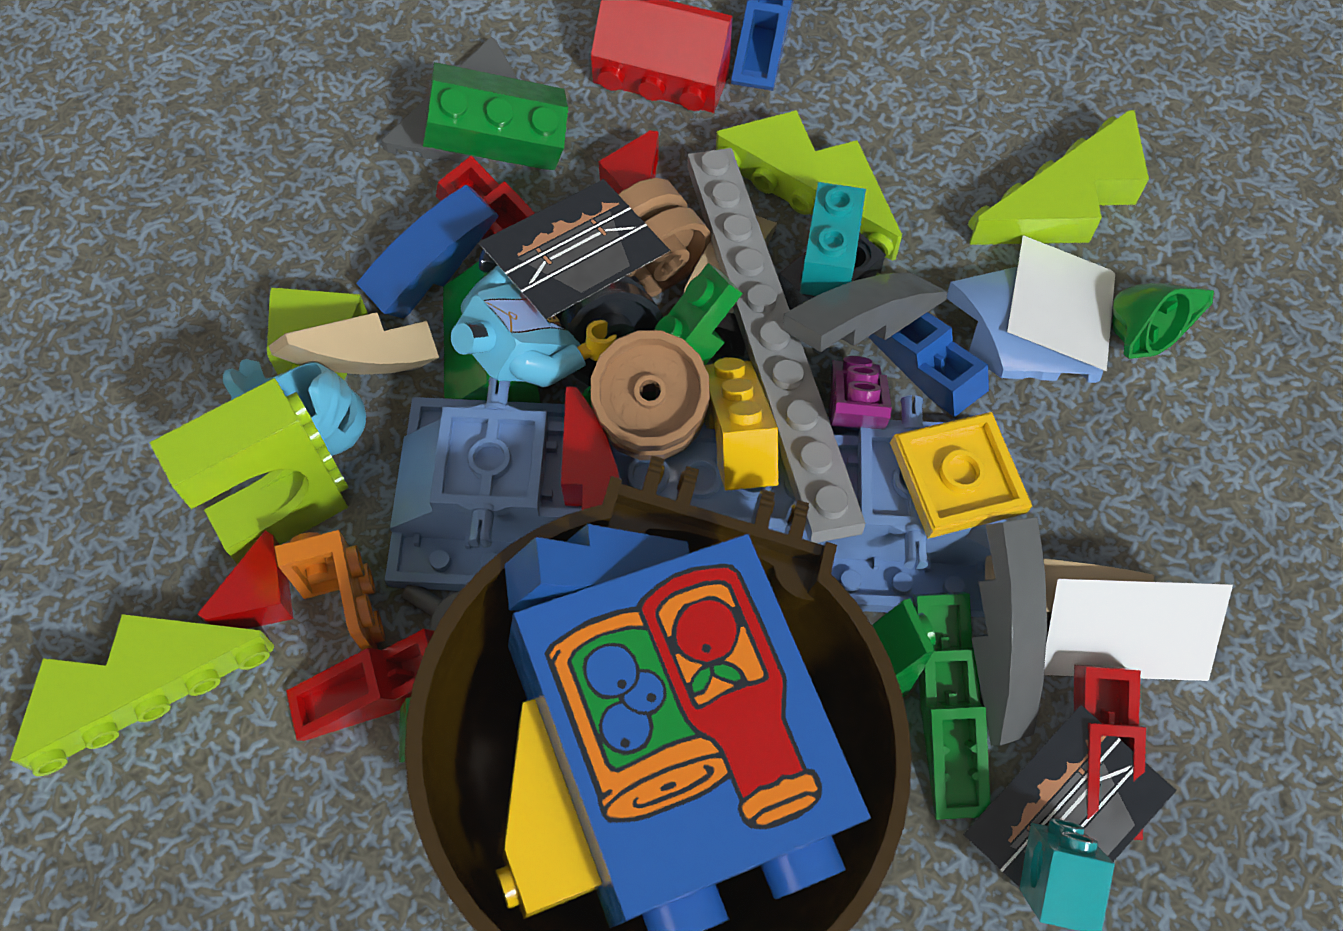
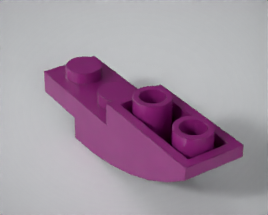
M846 356L843 361H832L831 394L828 410L831 426L885 430L891 417L892 406L887 375L881 374L880 365L872 364L873 361L871 359L861 356Z

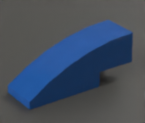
M747 0L731 84L774 90L794 0Z
M464 185L423 214L399 235L373 262L356 284L384 314L405 318L412 312L433 284L445 286L499 215L470 186Z
M929 312L886 340L875 334L868 336L926 396L953 417H956L989 391L988 364L953 342L952 328Z
M591 524L584 526L567 542L535 537L505 564L509 610L521 611L684 556L689 553L688 543L681 540Z

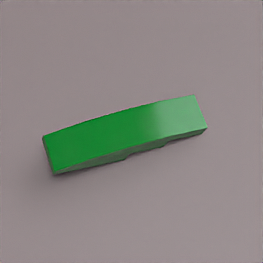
M966 592L913 594V605L917 613H924L927 616L936 638V644L933 645L935 651L918 677L934 816L936 820L978 818L990 805L986 707L980 703L979 676L974 648L972 647L970 594Z

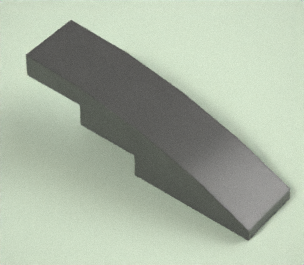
M913 273L880 274L855 280L821 293L784 313L783 330L819 352H822L840 339L853 346L871 334L886 340L945 301L948 292Z
M1038 517L986 525L995 579L979 581L988 634L972 637L983 704L986 707V720L991 746H1000L1032 736L1035 731L1044 682L1047 639L1046 580Z

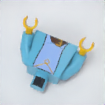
M498 265L477 282L463 300L461 305L462 315L451 332V342L455 351L463 355L472 354L490 377L498 381L528 382L540 387L551 386L586 366L585 360L588 358L598 361L599 356L617 338V335H612L604 339L607 335L608 323L604 320H597L588 325L586 342L580 345L555 315L545 319Z

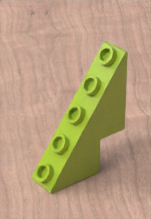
M797 110L717 131L716 150L732 148L741 176L752 181L753 185L761 192L766 194L773 193L789 202L791 207L800 214H810L813 216L818 182L866 189L860 233L885 253V258L891 261L896 260L902 233L858 140L815 151Z
M1129 110L1119 118L1115 116L1108 118L1092 137L1087 140L1085 138L1078 139L1067 150L1065 156L1056 162L1049 160L1037 170L1034 177L1022 185L1020 182L1014 184L1003 195L1001 201L991 208L987 205L980 208L968 222V226L973 230L969 241L970 245L1022 244L1023 235L1044 244L1089 243L1102 218L1099 205H1136L1149 177L1135 110Z
M122 614L106 666L43 658L10 761L31 770L34 776H45L54 773L67 764V757L85 748L96 749L110 744L118 738L119 730L137 721L149 722L160 718L170 710L169 704L188 694L198 696L213 690L220 684L221 677L238 668L248 670L263 664L270 657L269 652L273 651L274 645L261 630Z

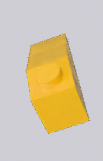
M535 699L524 702L520 713L502 854L505 867L495 870L507 908L519 905L523 918L591 892L602 884Z

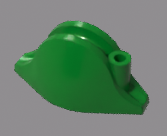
M1161 282L1138 284L1122 290L1114 299L1112 328L1124 342L1123 355L1128 359L1151 357L1171 347L1213 304L1214 290Z

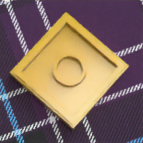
M992 412L894 434L890 441L927 539L1026 514L1033 507Z

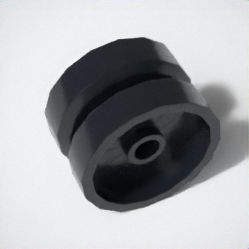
M631 273L555 314L580 345L586 342V330L593 321H606L608 327L607 335L604 339L617 335V340L636 331H654L658 322L663 318L656 303L647 294L638 278ZM588 358L585 360L586 366L573 372V375L576 379L591 386V375L597 361Z

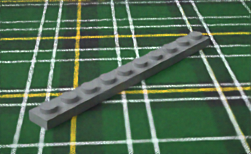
M732 148L688 154L687 168L706 227L711 231V242L720 270L743 293L734 304L733 309L750 361L778 427V447L795 499L809 503L805 524L808 539L811 542L819 543L862 535L865 520L803 346L799 339L783 330L784 313L790 310Z

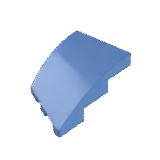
M1018 267L950 282L947 299L978 321L969 352L988 364V369L1000 378H1036L1039 380L1057 381L1061 373L1081 374L1088 383L1100 381L1103 374L1102 369L1007 332Z

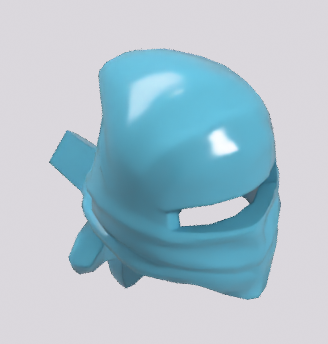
M244 359L240 362L239 371L227 369L223 373V383L232 397L231 400L273 378L277 380L286 397L297 392L331 456L351 448L362 435L366 425V411L363 401L337 373L317 362L305 363L275 377L265 379L259 362Z

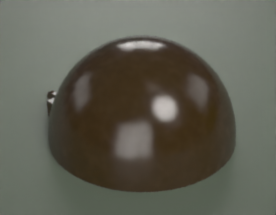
M652 455L641 490L621 484L622 479L611 476L602 505L567 514L524 535L508 545L485 564L459 592L434 631L425 649L413 684L406 723L405 763L408 794L415 825L428 860L445 892L475 931H648L642 915L609 928L596 889L523 918L519 905L507 908L495 870L505 867L502 854L519 718L524 702H527L508 648L513 614L518 611L509 610L505 564L535 537L567 542L587 524L686 541L689 549L687 554L746 534L749 535L871 817L832 836L846 869L833 876L777 899L773 898L761 865L715 884L729 919L704 931H850L859 921L882 885L893 862L904 829L911 783L912 758L909 724L902 692L893 666L875 629L857 602L831 574L837 544L826 541L821 545L802 539L809 503L795 499L787 514V525L784 533L769 529L770 516L775 505V493L761 489L750 523L690 505L699 469L686 466L685 470L680 474L676 488L678 491L676 499H669L656 495L665 466L663 465V458Z

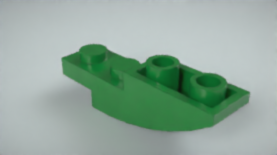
M707 263L699 275L689 282L685 293L668 315L658 322L654 331H663L682 338L700 355L705 366L725 343L714 331L743 293L720 270ZM589 386L582 395L593 410L591 386ZM655 392L643 393V399L647 401L655 400Z

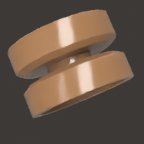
M661 178L640 181L618 194L671 250L631 273L638 278L647 294L651 297L660 294L690 275L711 241V231L691 208H687V202L668 180Z
M636 331L615 340L599 356L591 375V403L593 411L608 442L618 452L638 460H650L652 455L666 459L683 452L699 436L708 411L709 374L700 355L682 338L663 331ZM655 392V400L647 401L643 399V393Z

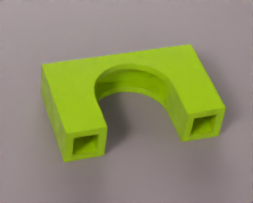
M275 378L149 442L172 487L191 510L248 479L268 473L255 483L204 509L224 549L236 564L240 562L264 531L272 534L281 545L348 508L341 492L349 487L337 468L297 392L286 397Z

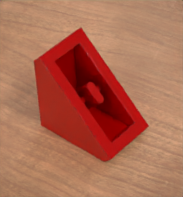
M650 130L598 161L600 181L604 179L617 194H620L623 190L640 181L655 178L659 160V131Z
M267 531L262 533L197 613L207 624L249 629L294 619L289 579L278 567L274 546L280 544L272 534Z

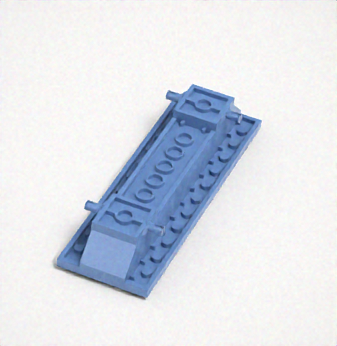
M492 377L488 379L487 401L412 397L407 435L403 439L390 524L392 534L385 574V582L388 587L406 588L407 585H414L432 590L460 591L485 564L508 545L544 524L582 510V506H565L561 488L565 404L507 402L511 381H499L498 384V380ZM908 395L900 400L902 420H889L885 430L831 426L865 520L862 535L827 541L837 544L831 574L852 596L862 611L887 613L901 601L908 598L913 603V594L966 592L970 594L971 617H985L979 581L985 580L986 556L991 555L986 525L1006 522V519L927 539L890 445L894 434L945 422L923 421V398L915 395L912 403V395ZM705 422L699 436L683 452L664 459L663 465L665 469L661 482L658 484L656 495L675 500L678 493L676 488L680 474L685 470L686 466L699 469L690 505L750 523L761 489L775 493V505L770 516L769 529L782 533L785 532L787 514L790 506L795 501V496L779 447L777 486L725 491L717 466L715 429H706ZM609 443L618 469L619 478L622 479L621 484L641 490L650 460H638L622 454ZM804 528L802 539L809 541L806 530Z

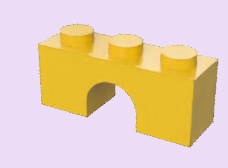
M722 358L714 364L705 365L709 374V404L704 422L706 429H715L717 466L724 490L777 486L778 427L752 362L743 361L738 358Z

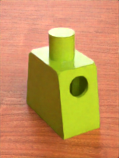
M271 287L267 355L276 373L279 375L300 365L273 356L269 348L270 344L286 333L368 315L361 295ZM337 373V375L345 380L347 373Z

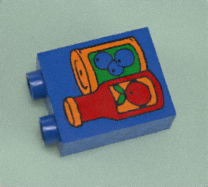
M748 534L513 614L508 648L527 701L536 700L602 881L596 892L609 928L642 915L648 931H704L729 919L715 885L761 865L773 898L777 899L846 870L832 836L871 817Z

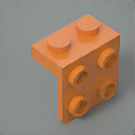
M340 530L324 534L317 532L302 533L293 537L290 543L274 546L278 567L303 599L340 590L350 636L361 651L366 648L378 649L377 643L385 641V632L378 611H373L368 597L369 594L375 593L373 576L368 563L363 564L357 545L349 547Z

